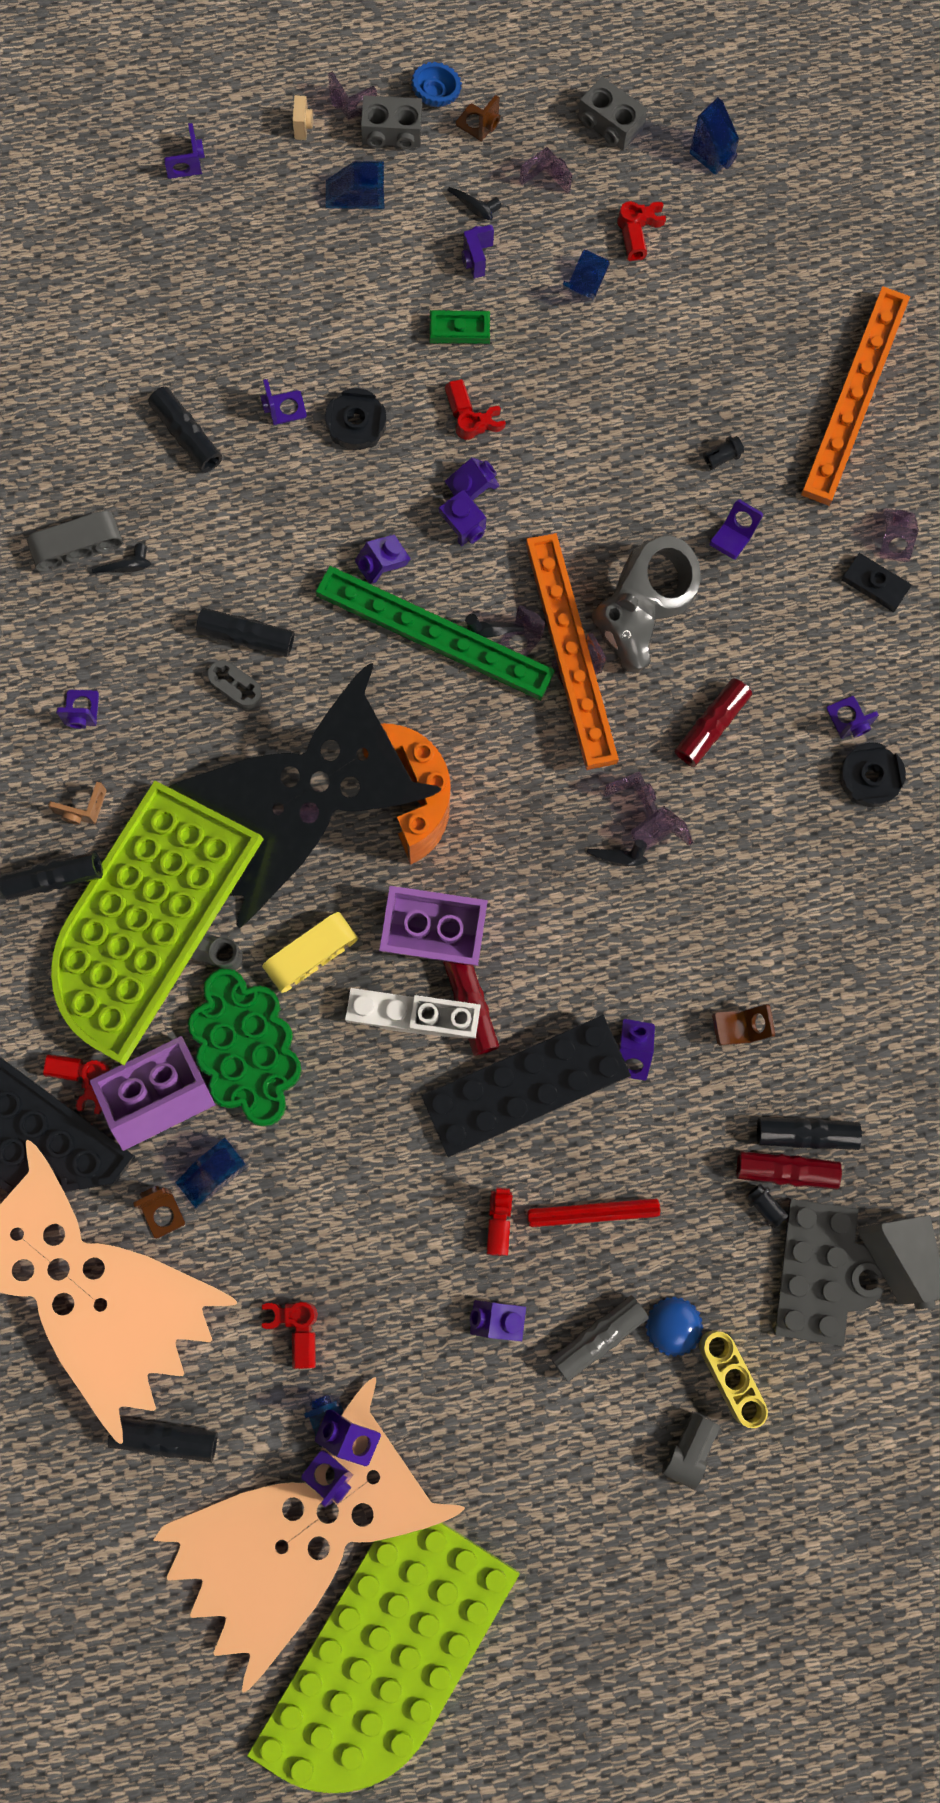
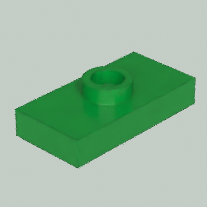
M430 310V343L490 344V311Z

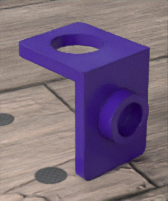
M188 123L193 153L164 158L168 179L202 174L199 159L205 158L202 139H196L193 123ZM178 163L189 165L187 169L182 171L173 169V166Z
M268 379L263 380L266 394L260 395L264 414H271L273 425L307 417L301 391L296 390L272 396ZM287 399L294 400L298 404V409L294 414H284L280 410L281 403Z
M738 499L734 503L724 524L710 541V546L734 560L737 559L753 536L763 517V513ZM738 512L748 513L752 519V524L750 526L740 525L736 520V514Z
M68 690L66 708L58 707L56 713L64 725L70 728L83 729L86 726H96L99 693L93 690ZM79 697H86L91 701L90 710L86 708H73V703Z
M854 696L827 707V712L841 739L850 735L856 738L866 734L871 730L870 726L879 716L877 711L864 716ZM842 707L852 708L856 715L855 720L848 724L841 722L838 718V710Z
M623 1019L620 1042L622 1057L624 1061L638 1059L643 1064L638 1070L628 1069L631 1074L629 1078L647 1080L654 1053L655 1025L652 1023Z
M328 1409L315 1437V1442L338 1458L362 1466H368L381 1434L375 1430L354 1424L336 1411ZM360 1436H366L368 1439L366 1450L361 1454L355 1455L352 1450L354 1441Z
M322 1450L308 1466L301 1478L324 1498L321 1505L326 1507L332 1504L333 1501L339 1504L351 1489L348 1482L353 1474L327 1451ZM321 1464H329L334 1469L335 1477L329 1485H321L315 1478L316 1468Z

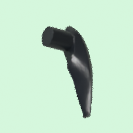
M451 187L447 190L457 197L471 212L483 219L492 220V213L502 207L497 197L484 203L460 190Z
M141 543L135 544L132 557L92 569V573L136 572L146 569L152 565L146 559L147 546Z
M469 614L465 619L468 630L485 638L524 631V626L514 623L479 621L475 614Z
M636 840L631 851L587 848V853L615 865L638 866L648 862L643 856L647 844L642 840Z

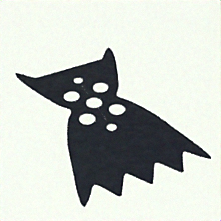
M373 663L365 666L343 690L313 733L305 753H277L247 758L184 779L169 786V788L184 796H190L194 801L260 834L264 839L229 895L243 896L245 898L236 923L238 928L244 926L304 863L323 836L330 823L332 814L336 810L357 812L380 809L422 800L441 791L442 788L438 786L416 783L411 780L366 698L365 690L373 670ZM328 740L336 741L340 747L338 757L332 761L324 759L321 754V747ZM360 748L367 749L368 757L366 760L361 761L357 758V751ZM289 766L295 767L300 774L298 783L292 787L285 786L281 780L282 771ZM318 771H323L329 777V786L323 792L315 791L310 784L312 775ZM346 777H354L359 781L360 789L354 797H346L341 792V783ZM277 802L281 803L284 807V811L280 815L274 814L272 810L273 805ZM308 802L314 803L319 810L317 820L312 823L304 822L300 816L302 806Z

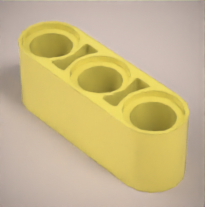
M336 912L270 957L262 967L280 993H284L292 988L291 984L295 983L297 985L318 970V965L324 966L344 952L345 946L351 947L359 938L342 914Z
M714 1330L706 1332L700 1340L699 1349L732 1416L738 1423L748 1428L760 1427L767 1419V1406L734 1341L724 1332ZM720 1337L725 1345L724 1351L721 1355L714 1357L709 1351V1343L712 1339ZM737 1369L741 1377L740 1382L736 1387L729 1388L726 1385L725 1376L730 1370ZM753 1401L757 1408L756 1415L750 1420H745L741 1413L742 1407L746 1402Z

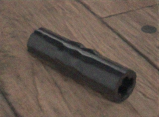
M161 387L155 390L150 395L148 403L165 424L170 434L175 437L178 444L187 452L202 472L206 473L217 467L222 461V454L206 436L201 426L195 422L192 415L183 407L168 387Z
M207 608L200 610L196 624L197 634L284 657L290 655L295 632Z
M95 851L65 859H54L50 862L38 863L31 867L2 873L0 875V889L6 900L37 893H48L54 889H64L71 885L100 879L103 876V867L100 857Z
M759 1117L757 1120V1144L759 1146L859 1150L861 1147L862 1130L860 1122Z
M120 1418L123 1430V1443L119 1444L110 1433L108 1435V1448L210 1463L214 1460L218 1440V1432L125 1418Z

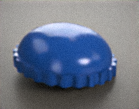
M428 62L427 64H422V66H419L414 71L411 86H413L412 90L415 92V95L418 98H422L424 104L431 107H444L458 98L462 82H460L461 78L458 77V73L454 72V69L449 68L448 65Z
M667 1297L665 1300H660L658 1304L653 1305V1309L649 1311V1319L645 1328H647L646 1335L649 1336V1342L653 1344L654 1348H657L660 1353H665L666 1356L672 1355L673 1357L677 1355L683 1356L684 1353H690L691 1349L696 1348V1344L700 1342L699 1338L703 1335L701 1332L703 1325L701 1324L702 1318L699 1316L700 1312L695 1309V1305H691L688 1300L685 1301L683 1298L677 1299L676 1297L671 1299Z

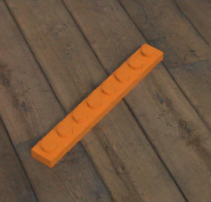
M882 286L801 496L830 506L910 296Z
M557 533L527 538V552L586 770L615 765L618 763L619 758Z

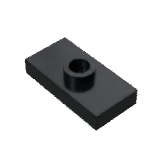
M860 552L841 580L892 612H895L912 586L909 582Z

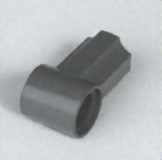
M206 933L190 959L217 967L218 969H232L236 971L243 962V954L234 940L229 937H217ZM224 949H233L234 952L231 959L224 962L219 961V955Z
M692 1411L678 1444H675L668 1454L671 1458L669 1462L665 1461L662 1474L695 1490L703 1478L707 1467V1455L721 1426Z

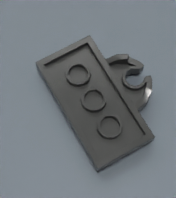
M790 1199L774 1335L844 1346L848 1312L865 1310L873 1306L882 1296L884 1289L874 1287L870 1290H865L859 1283V1276L864 1270H869L876 1276H883L867 1247L855 1243L859 1209Z

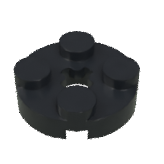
M352 388L341 392L342 395L335 400L333 398L325 412L326 428L332 441L350 450H362L376 446L379 439L383 436L387 424L385 407L376 399V396L368 390ZM354 414H360V419L364 421L355 425L348 421V419H352Z
M865 743L857 746L846 756L840 768V782L844 792L853 803L867 807H879L889 803L899 794L905 783L906 770L902 759L897 753L893 754L890 750L885 749L887 746L880 743ZM868 768H873L875 773L880 774V777L875 782H871L870 779L866 778L865 774L868 772Z

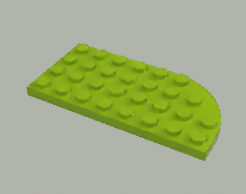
M157 781L153 782L102 862V878L90 881L66 919L55 944L51 965V979L55 1001L64 1020L79 1038L125 1066L264 840L260 834Z
M443 1522L411 1533L374 1541L247 1756L290 1784L322 1793H346L373 1786L397 1772L413 1757L427 1738L519 1577L520 1572Z

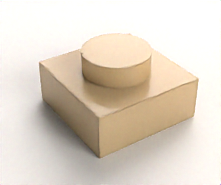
M295 95L293 109L294 138L306 140L307 129L313 128V109H308L306 96Z

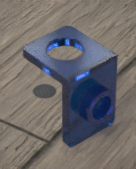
M583 250L569 283L564 281L563 286L594 300L608 270L610 261L588 250Z
M328 1394L310 1401L311 1408L304 1412L305 1418L309 1417L316 1437L320 1428V1422L327 1410L332 1409L340 1415L343 1414L344 1410L340 1398L331 1400Z

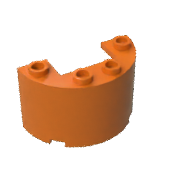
M383 723L381 725L411 780L416 783L442 788L435 795L418 800L420 808L397 816L402 832L398 833V837L411 865L424 858L435 848L446 829L450 812V776L442 755L425 736L401 725ZM362 748L363 755L367 759L368 751Z

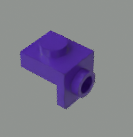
M492 225L476 226L468 231H464V250L461 251L465 269H471L474 279L485 276L486 258L482 249L493 246L494 229Z
M473 457L445 480L454 496L464 490L472 500L477 498L487 488L495 490L500 486L495 479L497 473L493 466L486 460L483 462Z
M464 490L439 507L441 516L458 535V543L461 547L468 541L471 544L477 542L484 535L487 517Z
M395 534L366 542L355 559V563L369 584L376 583L382 573L402 568L410 561L409 555Z
M475 1300L470 1314V1334L486 1338L522 1342L526 1307Z

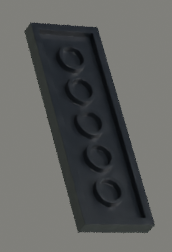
M601 1015L426 1093L421 1097L445 1153L449 1158L629 1078L631 1074L604 1015Z

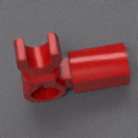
M632 201L622 204L617 224L622 229L627 259L629 261L643 260L647 256L642 227L645 225L655 228L664 226L666 216L654 214L662 212L663 202H653L646 207Z
M462 379L455 380L445 385V392L453 416L457 418L456 434L461 439L470 440L476 435L485 433V430L499 432L505 428V420L496 422L492 419L493 416L500 415V406H492L486 413L472 412L473 407L464 381Z
M48 1054L45 1059L43 1075L45 1077L77 1082L82 1077V1088H85L84 1094L77 1100V1111H84L85 1102L90 1099L95 1102L94 1114H101L102 1109L90 1080L110 1071L108 1065L99 1060H91L83 1064V1060L79 1058Z
M496 1187V1191L491 1190L489 1216H493V1220L489 1219L486 1255L508 1256L510 1221H506V1219L511 1217L513 1197L510 1188Z
M309 1302L287 1303L285 1308H281L275 1303L263 1304L262 1309L274 1311L275 1319L271 1323H262V1328L275 1329L282 1323H285L287 1328L296 1327V1333H292V1369L316 1368L315 1332H312V1325L316 1322L318 1316L315 1306Z

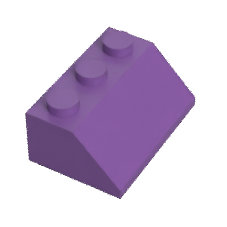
M390 886L379 951L478 966L488 900Z
M182 1036L127 1062L125 1066L120 1065L90 1080L109 1128L123 1151L215 1106Z

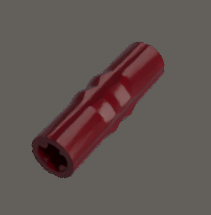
M732 678L676 747L674 752L677 757L689 766L696 767L752 696L750 688L742 681Z
M444 961L454 1001L481 1005L476 1039L468 1038L473 1056L498 1049L499 1044L489 1016V1007L484 1000V992L479 985L473 965Z
M739 1151L736 1176L737 1179L768 1182L776 1185L838 1190L841 1185L842 1165L840 1161L805 1158L799 1155L788 1156L785 1154Z

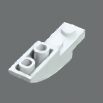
M351 988L345 1021L399 1032L476 1039L481 1005L418 995L410 997Z

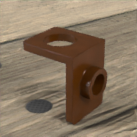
M495 95L483 110L472 103L469 104L457 119L456 126L482 142L490 131L493 132L500 121V97ZM472 114L479 115V127L472 128L466 123L468 116Z
M769 1004L744 1011L716 1012L712 1014L716 1041L719 1046L754 1043L775 1036L773 1017ZM758 1014H761L765 1020L763 1032H759L756 1028L755 1021Z
M154 1186L140 1193L141 1199L133 1202L135 1208L142 1210L156 1239L185 1225V1220L170 1189H160L159 1186ZM168 1207L172 1210L174 1218L169 1226L160 1227L155 1223L154 1214L158 1208Z

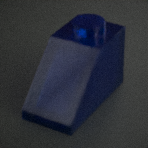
M719 97L698 115L690 154L715 175L723 167L728 169L737 158L736 149L739 142L738 134L723 101Z
M353 161L326 179V208L385 209L384 161Z
M223 1138L199 1157L176 1181V1184L197 1209L246 1170L249 1164L232 1142L227 1138Z

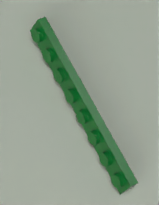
M329 566L316 590V596L540 701L555 674V670L332 566Z

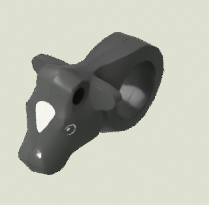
M674 536L657 537L636 547L629 555L623 567L613 595L601 601L593 611L592 621L600 628L604 642L617 653L622 669L627 672L639 673L649 666L651 662L650 642L656 619H664L682 614L690 608L697 598L701 581L700 563L692 548L685 541ZM654 554L666 556L677 570L678 584L671 598L659 595L652 588L648 579L647 569L650 559Z

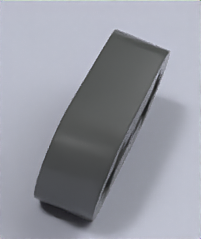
M219 660L214 662L208 669V678L212 687L237 706L250 710L260 704L262 700L260 685L232 663L226 660ZM228 670V676L233 681L232 684L225 679H221L218 682L216 673L218 671L224 673ZM238 686L246 691L253 688L255 697L253 699L247 697L242 700L243 696L241 691L237 689Z

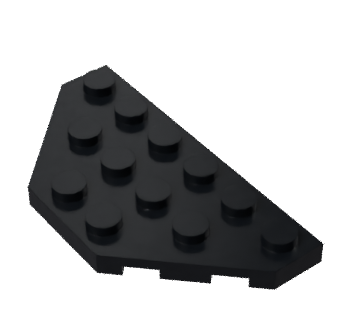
M0 1057V1187L10 1194L28 1174L26 1140L35 1144L43 1154L64 1193L116 1184L136 1156L127 1149L123 1151L119 1143Z

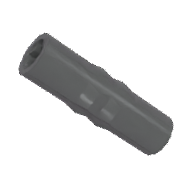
M630 1295L605 1316L597 1319L591 1327L583 1330L577 1338L550 1359L565 1380L569 1382L593 1362L604 1357L609 1350L616 1347L626 1336L647 1321L649 1317L639 1302Z

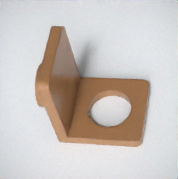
M96 782L86 811L52 801L49 802L48 807L53 813L62 815L61 819L65 822L80 825L81 821L96 824L107 790L102 783Z

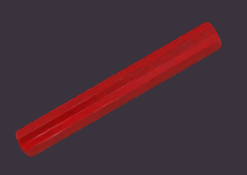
M658 1199L534 1208L528 1210L527 1217L530 1227L658 1217L661 1210Z

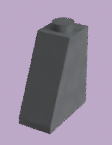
M931 1216L911 1217L858 1227L861 1239L899 1304L914 1303L916 1310L935 1307V1300L940 1299V1256Z

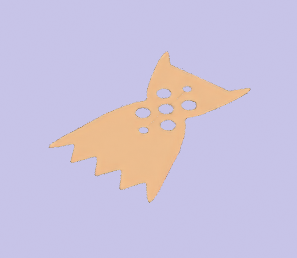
M26 1140L29 1172L0 1204V1293L23 1297L32 1296L35 1298L41 1323L60 1363L102 1425L115 1441L122 1444L123 1430L119 1408L132 1407L154 1411L156 1406L147 1375L149 1373L183 1376L184 1371L176 1348V1340L186 1339L211 1342L212 1337L202 1308L204 1306L236 1305L237 1301L217 1288L148 1256L111 1245L83 1242L76 1216L53 1170L37 1146L31 1141ZM51 1224H58L65 1231L63 1242L56 1246L48 1245L43 1238L45 1228ZM16 1227L21 1228L24 1232L23 1238L18 1241H14L10 1236V1232ZM57 1258L66 1260L70 1267L67 1277L59 1281L50 1278L47 1271L50 1262ZM90 1258H99L105 1266L103 1275L95 1280L88 1279L83 1274V1265ZM27 1259L34 1265V1274L27 1281H18L13 1277L12 1267L18 1260ZM60 1293H68L74 1299V1308L67 1315H58L52 1308L53 1299ZM103 1298L107 1301V1307L104 1311L99 1312L94 1309L96 1299Z
M376 1377L365 1383L342 1414L350 1422L375 1430L381 1434L369 1465L362 1466L338 1458L327 1451L353 1474L348 1482L351 1489L343 1498V1501L337 1505L339 1514L334 1522L325 1524L318 1519L317 1508L324 1500L320 1494L306 1482H290L243 1492L162 1526L153 1540L180 1543L177 1556L167 1575L168 1581L183 1579H202L203 1581L190 1617L224 1616L226 1618L224 1628L213 1652L214 1655L250 1654L242 1692L248 1691L258 1681L316 1608L340 1565L345 1546L348 1543L374 1542L425 1529L457 1516L465 1509V1507L460 1505L432 1503L370 1413ZM360 1436L354 1441L352 1450L355 1455L361 1454L366 1450L368 1445L366 1436ZM321 1464L316 1468L315 1478L321 1485H329L326 1480V1472L330 1467L329 1464ZM371 1470L377 1471L380 1475L379 1482L376 1484L367 1482V1474ZM295 1497L303 1503L304 1512L300 1519L290 1521L284 1517L282 1507L287 1499ZM360 1503L368 1504L373 1510V1520L365 1527L356 1525L352 1520V1510ZM321 1536L330 1545L328 1555L322 1560H315L308 1553V1544L314 1537ZM279 1540L288 1542V1551L284 1554H279L275 1549V1545Z

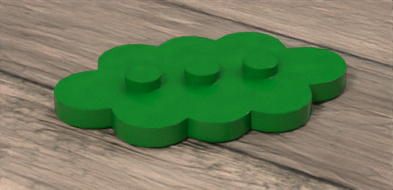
M218 969L211 973L205 981L203 989L206 1003L195 1008L188 1020L189 1033L200 1044L196 1054L197 1065L200 1070L211 1076L209 1093L214 1102L227 1109L242 1107L245 1116L253 1124L261 1127L272 1126L279 1122L285 1114L287 1105L284 1091L294 1087L302 1073L301 1062L297 1055L289 1050L293 1041V1031L287 1022L278 1018L281 1010L280 1001L272 990L264 986L248 988L242 975L235 970Z

